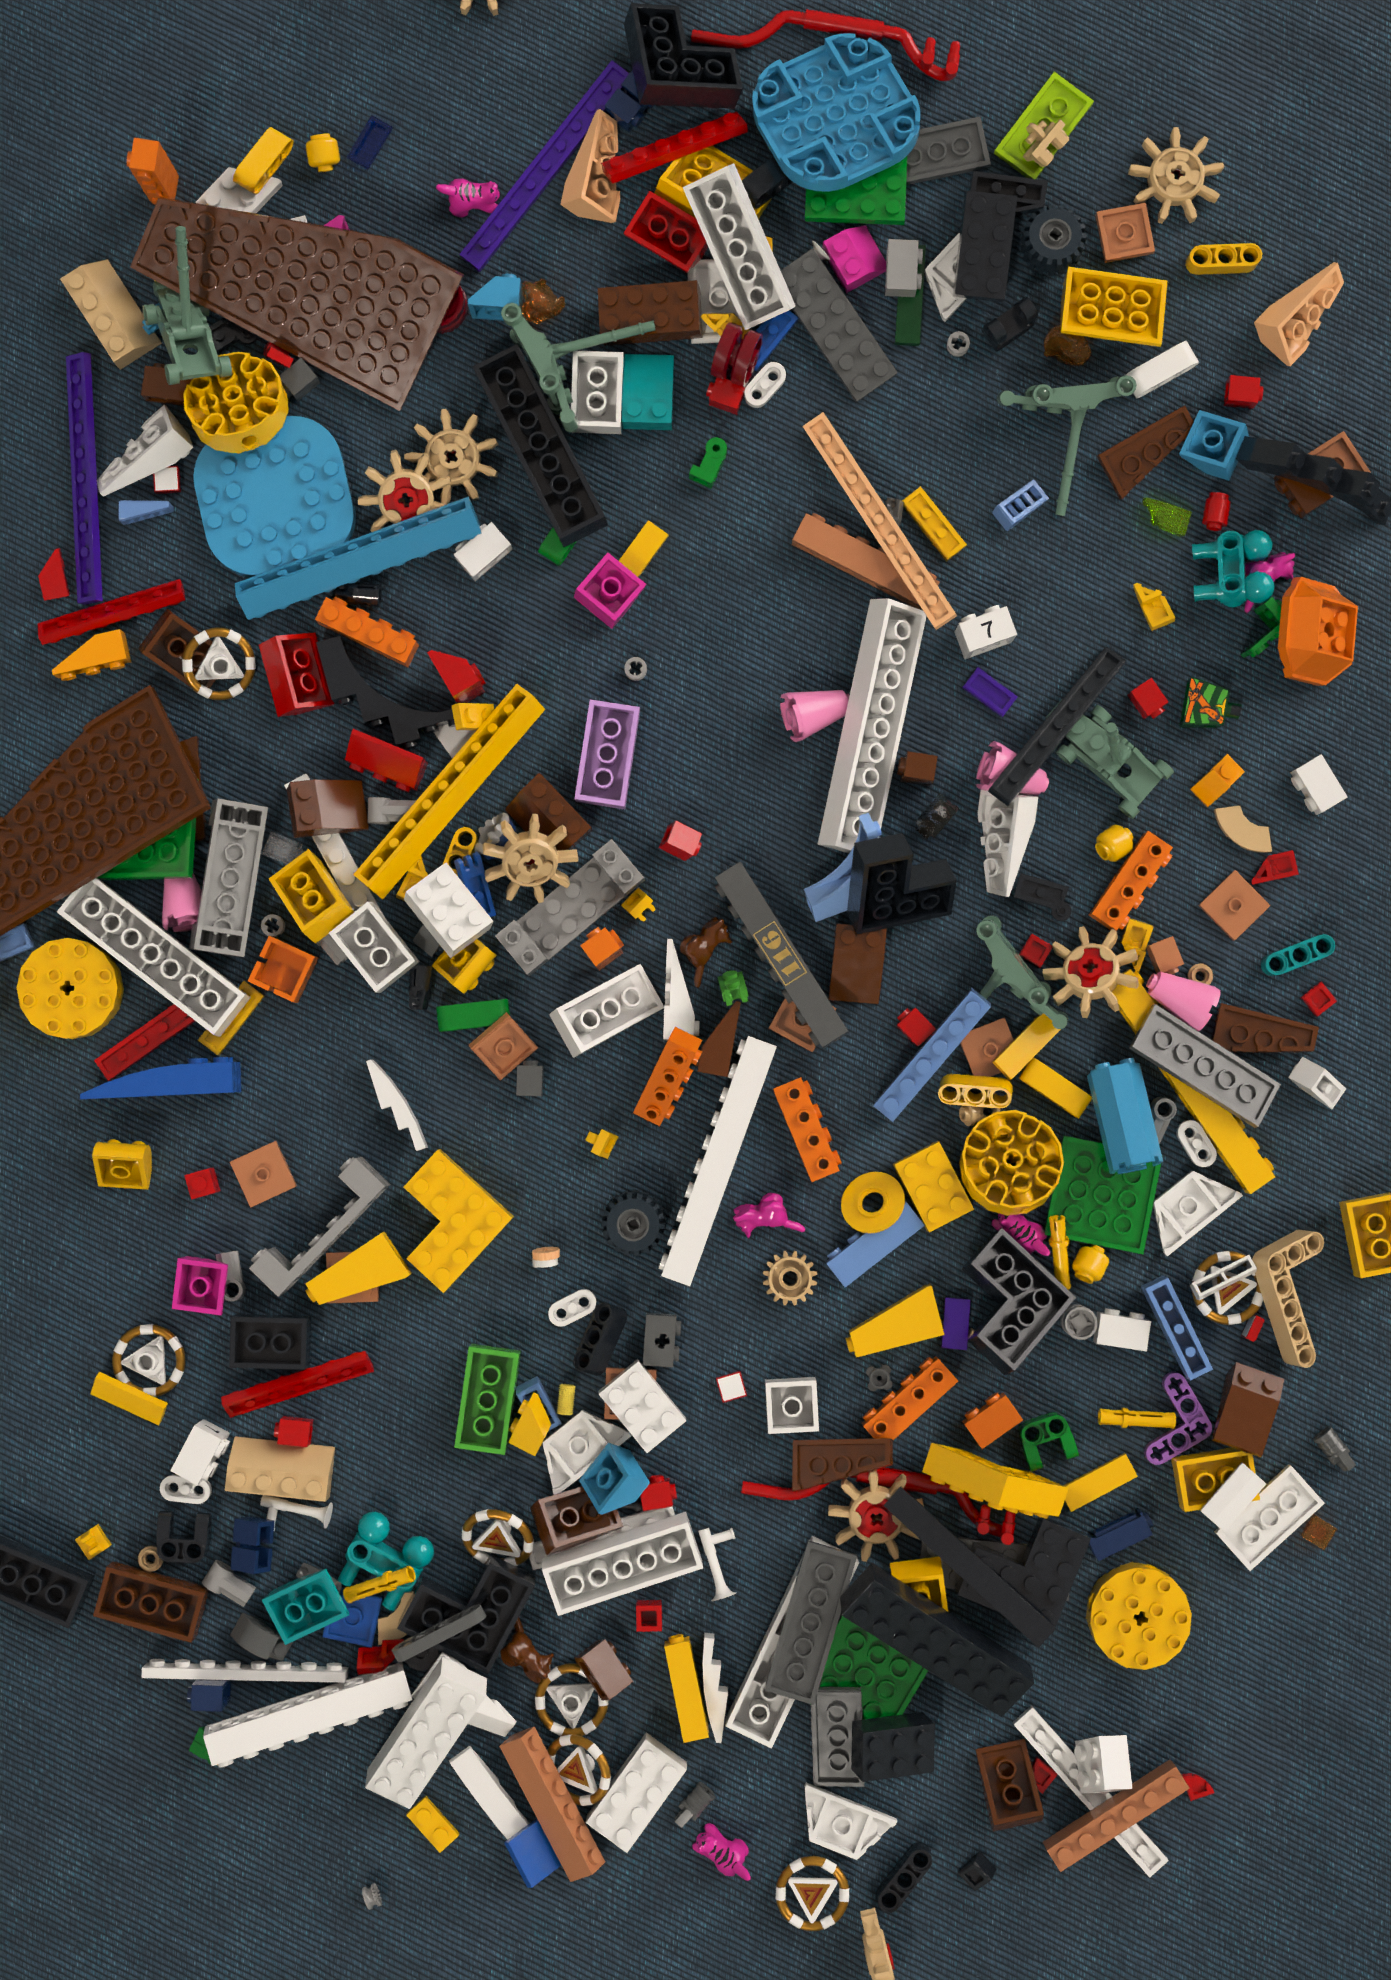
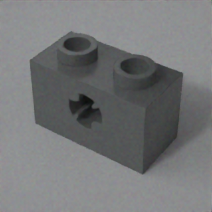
M646 1313L643 1365L673 1367V1362L679 1361L680 1346H675V1336H680L681 1321H676V1314ZM660 1334H666L665 1338L669 1337L670 1341L665 1342L664 1346H659V1341L657 1343L655 1341V1338H659Z

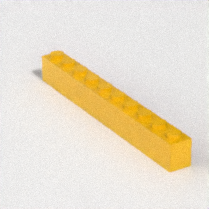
M516 684L353 875L383 900L545 711V708L538 700Z
M1129 969L1122 974L1137 977L1139 982L1138 989L1117 985L1112 993L1117 997L1119 1012L1136 1035L1151 1006L1154 1004L1158 1005L1159 1003L1142 986L1145 982L1137 971L1133 972ZM1159 1068L1194 1120L1202 1126L1217 1153L1245 1193L1252 1194L1275 1178L1272 1173L1274 1170L1273 1165L1266 1157L1262 1158L1257 1150L1260 1147L1253 1137H1247L1243 1131L1245 1125L1241 1119L1236 1116L1233 1117L1230 1112Z

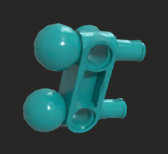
M1253 530L1244 536L1236 531H1226L1217 537L1215 542L1192 544L1193 560L1216 558L1218 560L1219 581L1216 584L1194 585L1195 602L1218 599L1225 606L1238 607L1246 599L1252 603H1262L1271 598L1275 585L1270 575L1257 571L1250 573L1245 578V558L1256 562L1266 559L1270 555L1273 545L1270 536L1262 530Z
M369 1512L359 1520L358 1532L345 1554L347 1562L338 1581L350 1587L360 1568L379 1577L386 1571L394 1572L406 1566H411L416 1575L414 1582L398 1586L394 1591H388L382 1603L385 1608L395 1611L404 1593L412 1591L423 1571V1567L432 1561L434 1547L426 1537L414 1536L405 1542L402 1553L382 1542L389 1534L388 1519L382 1513ZM364 1545L368 1553L360 1554L356 1546Z

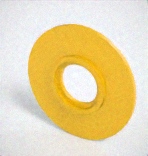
M883 1172L865 1173L854 1179L847 1186L842 1196L841 1211L844 1219L853 1229L862 1233H878L888 1229L899 1219L905 1205V1194L900 1183L891 1175ZM876 1192L883 1196L884 1202L882 1207L872 1213L865 1211L862 1206L863 1199L866 1195Z

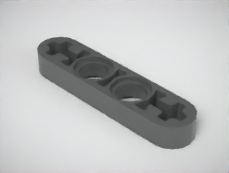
M481 1604L473 1605L399 1643L392 1649V1652L397 1662H403L478 1624L486 1618V1614Z

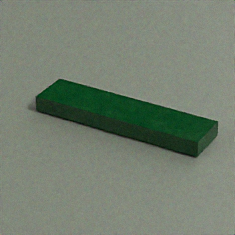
M918 245V249H923L922 264H918L917 273L922 274L921 289L916 290L915 297L897 296L894 345H920L926 245Z

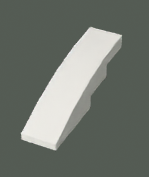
M374 1060L366 1061L381 1109L392 1108L398 1130L409 1128L416 1151L428 1148L420 1125L405 1097L392 1079Z
M704 1632L702 1659L704 1695L716 1743H721L728 1687L719 1686L721 1660L712 1659L714 1634Z
M468 1746L449 1760L465 1786L507 1840L530 1824L516 1808L515 1801L500 1785L496 1775L471 1746Z

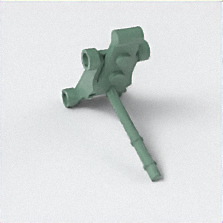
M178 226L175 228V244L177 245V270L180 294L157 281L153 282L154 294L158 298L160 306H155L154 304L143 305L144 321L146 325L158 324L172 364L165 365V376L168 385L179 384L180 380L220 375V377L232 376L229 356L218 357L211 329L206 319L209 316V309L194 301H190L188 271L190 266L187 255L188 239L186 238V228ZM194 348L197 350V353L188 355L183 350Z
M508 303L501 311L504 322L512 328L510 337L513 344H518L519 347H522L539 378L541 389L549 396L547 403L552 413L560 414L561 422L567 432H574L578 428V421L575 413L569 406L570 403H573L570 389H564L563 381L567 380L563 365L559 366L557 359L573 351L612 341L617 342L620 339L639 334L644 335V333L656 330L652 320L644 323L639 322V324L617 330L612 329L609 332L566 343L550 344L544 333L537 332L529 325L517 304Z
M1125 375L1113 377L1107 383L1051 388L1046 384L1028 387L1024 396L1014 395L1009 390L1002 391L997 395V402L1001 406L1021 404L1022 410L1037 411V407H1046L1047 413L1062 414V410L1070 411L1071 431L1064 469L1061 473L1062 480L1059 496L1056 500L1055 515L1065 516L1067 504H1069V491L1072 476H1074V464L1086 410L1095 409L1105 399L1133 394L1137 386L1133 377Z
M1096 705L1090 712L1092 718L1089 719L1083 715L1066 735L1071 742L1068 746L1062 744L1056 751V754L1069 765L1076 758L1080 760L1124 799L1118 805V808L1126 816L1134 819L1140 812L1137 807L1162 778L1168 780L1174 773V770L1161 759L1153 765L1144 757L1140 750L1128 742L1125 737L1118 734L1119 731L1116 724L1113 722L1108 723L1112 718L1111 715L1104 708ZM1053 710L1045 717V719L1048 718V716L1053 712ZM1123 764H1127L1131 768V773L1126 778L1119 776L1117 773Z
M994 915L985 917L978 924L976 932L978 937L985 941L992 954V968L994 972L979 994L987 1000L998 986L1007 983L1012 987L1010 991L1020 999L1026 998L1030 1003V1008L1040 1016L1044 1013L1049 1017L1056 1029L1065 1028L1069 1020L1068 1015L1062 1011L1058 1012L1048 1003L1052 993L1050 984L1046 981H1039L1001 932L1000 919Z

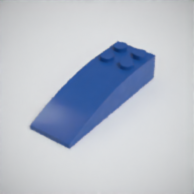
M233 1057L213 1058V1063H208V1058L188 1059V1064L153 1068L106 1082L80 1094V1099L242 1092L240 1062H233Z

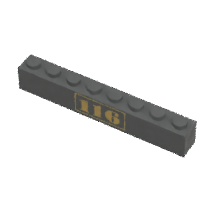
M738 862L716 876L715 879L718 884L714 887L721 898L727 896L731 905L728 906V909L735 919L740 917L743 921L742 931L748 940L752 938L755 940L758 947L754 950L761 961L767 959L772 968L768 969V972L775 983L779 980L785 988L781 992L789 1004L791 1002L795 1003L798 1010L794 1013L802 1025L807 1023L812 1030L808 1035L815 1046L821 1044L824 1049L848 1034L847 1028L742 863Z

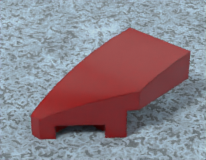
M268 341L264 347V356L286 368H290L293 358L289 357L290 352Z
M60 547L54 550L38 575L44 601L70 595Z
M1294 851L1269 855L1252 879V885L1299 875Z
M404 1639L382 1640V1646L358 1648V1675L384 1671L395 1659L392 1649L403 1642Z

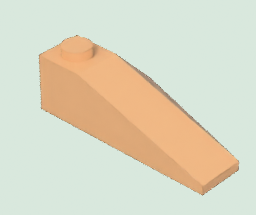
M601 109L596 110L566 179L560 205L578 217L614 223L616 222L620 204V191L616 190V183L612 184L604 174L601 163L615 157V153L618 152L617 121Z
M1333 262L1270 305L1254 322L1261 343L1287 366H1291L1307 349L1309 345L1307 339L1313 329L1317 330L1321 324L1319 321L1324 309L1331 307L1344 284L1338 263Z

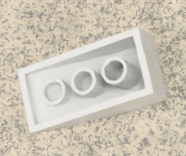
M639 964L558 1007L549 1015L572 1057L575 1058L664 1008V1005L643 967Z

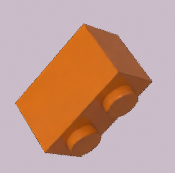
M997 1392L992 1394L985 1400L986 1405L980 1409L975 1407L964 1415L966 1419L962 1422L981 1449L1023 1421L1004 1393L1000 1395Z

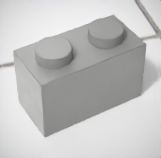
M888 239L885 296L915 297L916 290L921 289L922 274L917 273L918 264H922L923 249H918L919 240Z

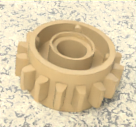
M784 1250L783 1257L775 1254L774 1263L767 1261V1265L770 1267L769 1271H763V1274L768 1276V1279L763 1281V1285H770V1288L766 1291L767 1294L774 1293L773 1300L775 1302L779 1298L783 1299V1305H786L788 1300L792 1301L794 1306L797 1305V1299L805 1302L806 1298L804 1295L806 1293L813 1294V1291L810 1289L811 1285H817V1282L812 1280V1277L817 1275V1271H810V1268L814 1265L813 1262L805 1263L806 1255L803 1254L799 1258L795 1250L792 1255H788L786 1250ZM793 1271L797 1274V1280L794 1284L788 1285L783 1282V1275L786 1272Z

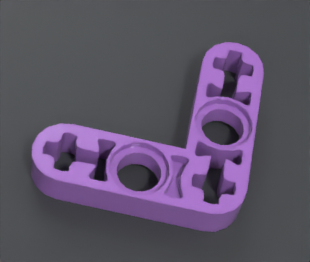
M1177 1372L1167 1373L1162 1380V1385L1183 1423L1146 1445L1144 1449L1145 1457L1154 1465L1167 1462L1203 1441L1212 1432V1424L1183 1375ZM1172 1377L1176 1380L1180 1379L1181 1382L1178 1383V1387L1182 1392L1188 1391V1393L1178 1396L1176 1400L1174 1396L1179 1394L1173 1387H1168L1171 1384L1170 1379ZM1186 1398L1191 1399L1194 1403L1193 1410L1188 1413L1183 1412L1180 1407L1181 1402ZM1198 1421L1202 1424L1205 1423L1206 1426L1203 1427L1204 1432L1202 1434L1198 1431L1191 1434L1194 1437L1193 1440L1184 1431L1186 1427L1189 1431L1194 1430L1197 1427L1195 1423ZM1176 1433H1181L1185 1437V1442L1180 1447L1173 1446L1171 1442L1173 1435ZM1166 1440L1172 1452L1169 1453L1167 1449H1164L1160 1452L1161 1457L1159 1459L1155 1456L1151 1457L1150 1455L1153 1453L1152 1448L1161 1449L1165 1447L1162 1441Z

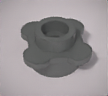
M883 1365L879 1368H874L873 1366L867 1368L866 1374L869 1376V1390L876 1391L883 1388L889 1390L892 1387V1381L889 1376L891 1369L888 1365ZM877 1376H881L882 1379L877 1380Z

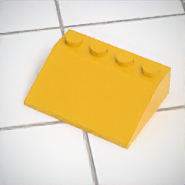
M710 146L674 160L659 178L654 194L696 218L683 190L684 186L733 163L741 180L751 174L753 170L717 148ZM770 200L755 210L758 220Z
M1068 267L1062 290L1061 333L1161 347L1167 280Z

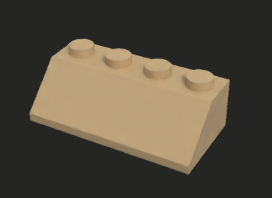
M108 259L81 265L60 278L105 350L120 370L162 344L155 332L148 335L142 328L144 326L142 323L144 320L143 313Z
M235 1436L227 1465L225 1491L326 1502L330 1497L335 1447L314 1444L308 1447L277 1444L276 1440Z

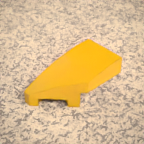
M704 313L700 316L720 336L729 322L742 327L743 337L750 331V329H744L740 318L735 313Z
M1139 583L1133 585L1151 631L1175 622V616L1165 596H1162V591L1157 589L1155 591L1142 587V584Z
M422 856L409 868L396 894V898L404 901L406 891L428 876Z
M1130 918L1125 927L1121 943L1125 951L1136 950L1138 960L1132 962L1135 971L1139 972L1146 954L1145 950L1153 930V925Z

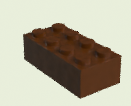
M697 280L598 288L600 334L612 331V329L617 330L639 324V322L644 323L652 320L656 329L655 331L644 333V335L639 334L617 340V342L604 343V346L703 338L702 318L700 317L701 294Z
M113 1561L106 1567L93 1616L192 1643L198 1635L209 1589L203 1585L155 1572H148Z

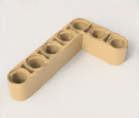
M1296 1230L1257 1251L1252 1258L1257 1268L1255 1272L1256 1279L1282 1359L1286 1364L1304 1368L1311 1367L1314 1364L1316 1353L1289 1269L1322 1251L1324 1238L1319 1232Z

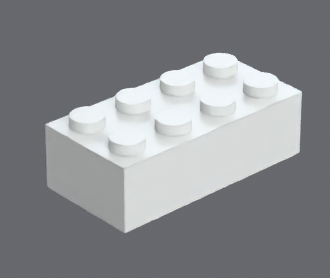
M646 1732L610 1782L606 1795L599 1802L595 1803L587 1814L586 1824L628 1853L686 1772L687 1762Z

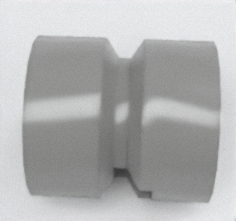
M1072 1304L1061 1315L1060 1324L1062 1329L1071 1337L1085 1340L1096 1332L1097 1318L1087 1307L1080 1304Z

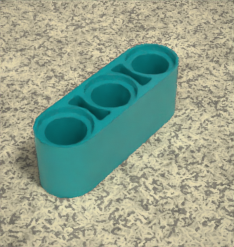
M1325 934L1303 940L1264 956L1261 960V969L1269 976L1284 974L1331 955L1335 950V941L1332 937ZM1319 939L1326 943V950L1323 953L1316 949V943ZM1296 948L1303 953V959L1300 962L1295 961L1292 955ZM1271 958L1278 959L1280 963L1277 971H1273L1269 966Z

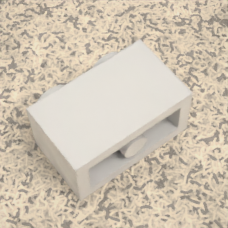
M492 522L488 525H481L482 534L477 535L469 542L464 540L455 549L457 551L454 554L455 559L474 581H477L513 550L509 541Z
M1322 754L1290 772L1293 776L1291 781L1298 791H1302L1306 798L1304 799L1305 805L1311 812L1314 811L1316 815L1347 798L1346 793Z
M1105 1308L1104 1312H1097V1329L1094 1333L1093 1342L1101 1345L1147 1351L1151 1321L1144 1319L1145 1314L1130 1312L1129 1316L1119 1315L1120 1310Z

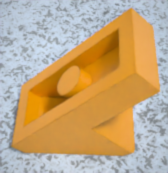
M1227 754L1190 790L1206 807H1209L1245 771Z

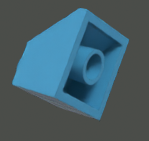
M502 274L501 277L495 276L468 299L471 317L473 319L504 321L501 311L508 303L517 304L522 311L524 292L521 279L517 278L514 274Z
M1199 410L1179 455L1204 473L1229 481L1238 463L1236 457L1244 437H1249L1247 426L1244 423Z
M611 1443L605 1446L579 1480L597 1512L602 1515L636 1502L650 1484L631 1451Z

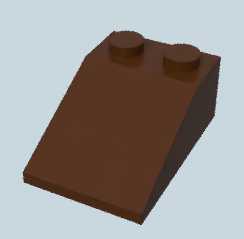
M167 608L138 649L142 654L189 686L182 669L183 654L191 639L200 632ZM210 639L200 644L193 653L192 665L194 676L213 642ZM216 679L197 681L210 689Z
M314 779L289 783L286 790L294 838L369 830L361 780Z
M835 925L829 1000L879 1004L887 928L856 934L853 925Z
M735 1001L703 1044L701 1049L703 1052L697 1064L693 1065L698 1067L697 1072L728 1077L741 1002Z
M1236 1362L1225 1377L1212 1441L1261 1457L1280 1403L1284 1379Z
M583 1486L539 1499L530 1507L546 1556L570 1549L624 1527L617 1509L603 1515L599 1514Z
M1025 1739L975 1749L992 1831L1042 1821L1044 1812Z

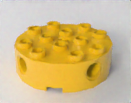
M234 352L218 356H229L232 376L220 377V375L194 378L191 380L190 385L187 384L183 394L184 410L192 423L194 431L203 443L217 451L239 454L267 444L283 427L289 412L287 393L272 363L264 358L261 360L258 357H252L250 353Z
M72 938L48 941L34 950L21 967L17 983L20 1008L29 1022L47 1035L65 1039L92 1036L102 1030L119 1011L124 992L121 971L110 955L94 943ZM67 986H74V991H67Z
M1017 1110L995 1112L980 1120L967 1136L959 1161L962 1183L972 1199L989 1211L1007 1216L1027 1214L1043 1205L1056 1189L1064 1165L1061 1143L1051 1127L1042 1120L1039 1121L1033 1116L1026 1115L1027 1113ZM1007 1160H1010L1011 1163H1016L1015 1166L1008 1164Z
M1130 1562L1112 1569L1096 1581L1088 1597L1086 1619L1092 1638L1109 1659L1126 1668L1147 1670L1166 1664L1182 1650L1190 1634L1192 1613L1186 1594L1168 1573L1151 1564ZM1140 1611H1141L1142 1614H1143V1617H1142V1618H1138V1620H1136V1619L1134 1618V1615H1135V1614H1136V1615H1139V1614H1140Z

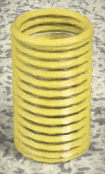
M560 1384L556 1413L560 1415H573L576 1386Z

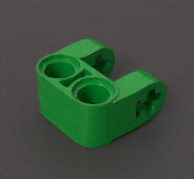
M1047 1413L1026 1420L1019 1426L1018 1432L1021 1446L1031 1472L1043 1468L1036 1445L1059 1438L1067 1460L1079 1456L1066 1419L1059 1413ZM1053 1419H1060L1061 1427L1057 1431H1050L1049 1423ZM1029 1427L1037 1428V1435L1033 1439L1025 1437V1431Z

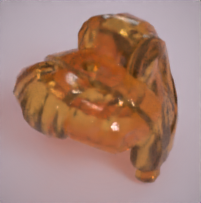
M540 279L534 283L530 281L522 283L521 290L525 302L522 304L521 309L523 316L529 322L542 323L559 315L565 308V298L563 296L557 298L551 288L546 285L545 279Z
M1061 323L1053 327L1044 339V356L1052 357L1056 355L1060 363L1079 366L1085 364L1090 357L1091 349L1087 339L1084 336L1061 333Z

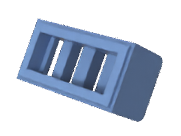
M1033 479L998 504L992 513L1003 528L1009 531L1048 501L1049 497ZM1030 490V492L1037 499L1036 502H1034V500L1029 496L1027 491ZM1020 497H1022L1024 501L1028 504V508L1021 501ZM1014 503L1021 513H1018L1011 504Z
M119 501V521L123 525L174 512V506L169 501Z
M534 1377L516 1387V1395L521 1404L524 1399L530 1400L533 1394L531 1392L533 1391L541 1397L543 1407L546 1406L547 1408L545 1410L547 1416L551 1415L552 1417L549 1419L551 1422L549 1430L562 1424L538 1377Z

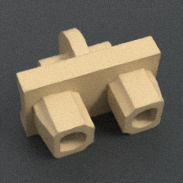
M1060 119L1057 123L1051 122L1048 126L1044 121H1041L1038 125L1030 123L1026 127L1027 132L1030 134L1026 138V142L1031 147L1023 155V158L1027 162L1034 160L1041 167L1047 166L1054 159L1047 146L1051 143L1058 150L1069 141V137L1063 130L1064 122Z

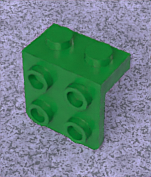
M1271 597L1254 609L1255 613L1267 625L1269 630L1240 654L1243 658L1249 655L1252 658L1259 655L1269 646L1268 640L1273 641L1279 637L1282 606L1280 600H1274Z

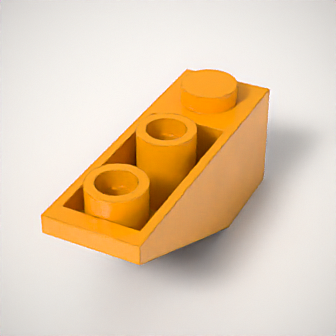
M118 629L94 635L52 669V674L58 679L61 678L62 681L75 679L77 674L95 675L101 673L100 669L110 667V670L124 668L126 663L131 662L125 633Z

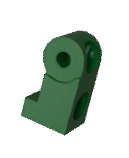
M715 437L708 440L705 447V456L700 467L693 465L689 472L690 480L712 489L727 455V444L723 439Z

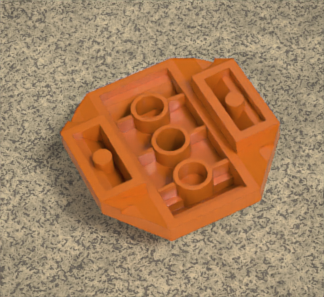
M1295 577L1291 581V586L1284 593L1281 606L1278 651L1284 665L1283 672L1285 678L1323 686L1327 685L1352 665L1358 606L1342 596L1335 586L1304 577Z

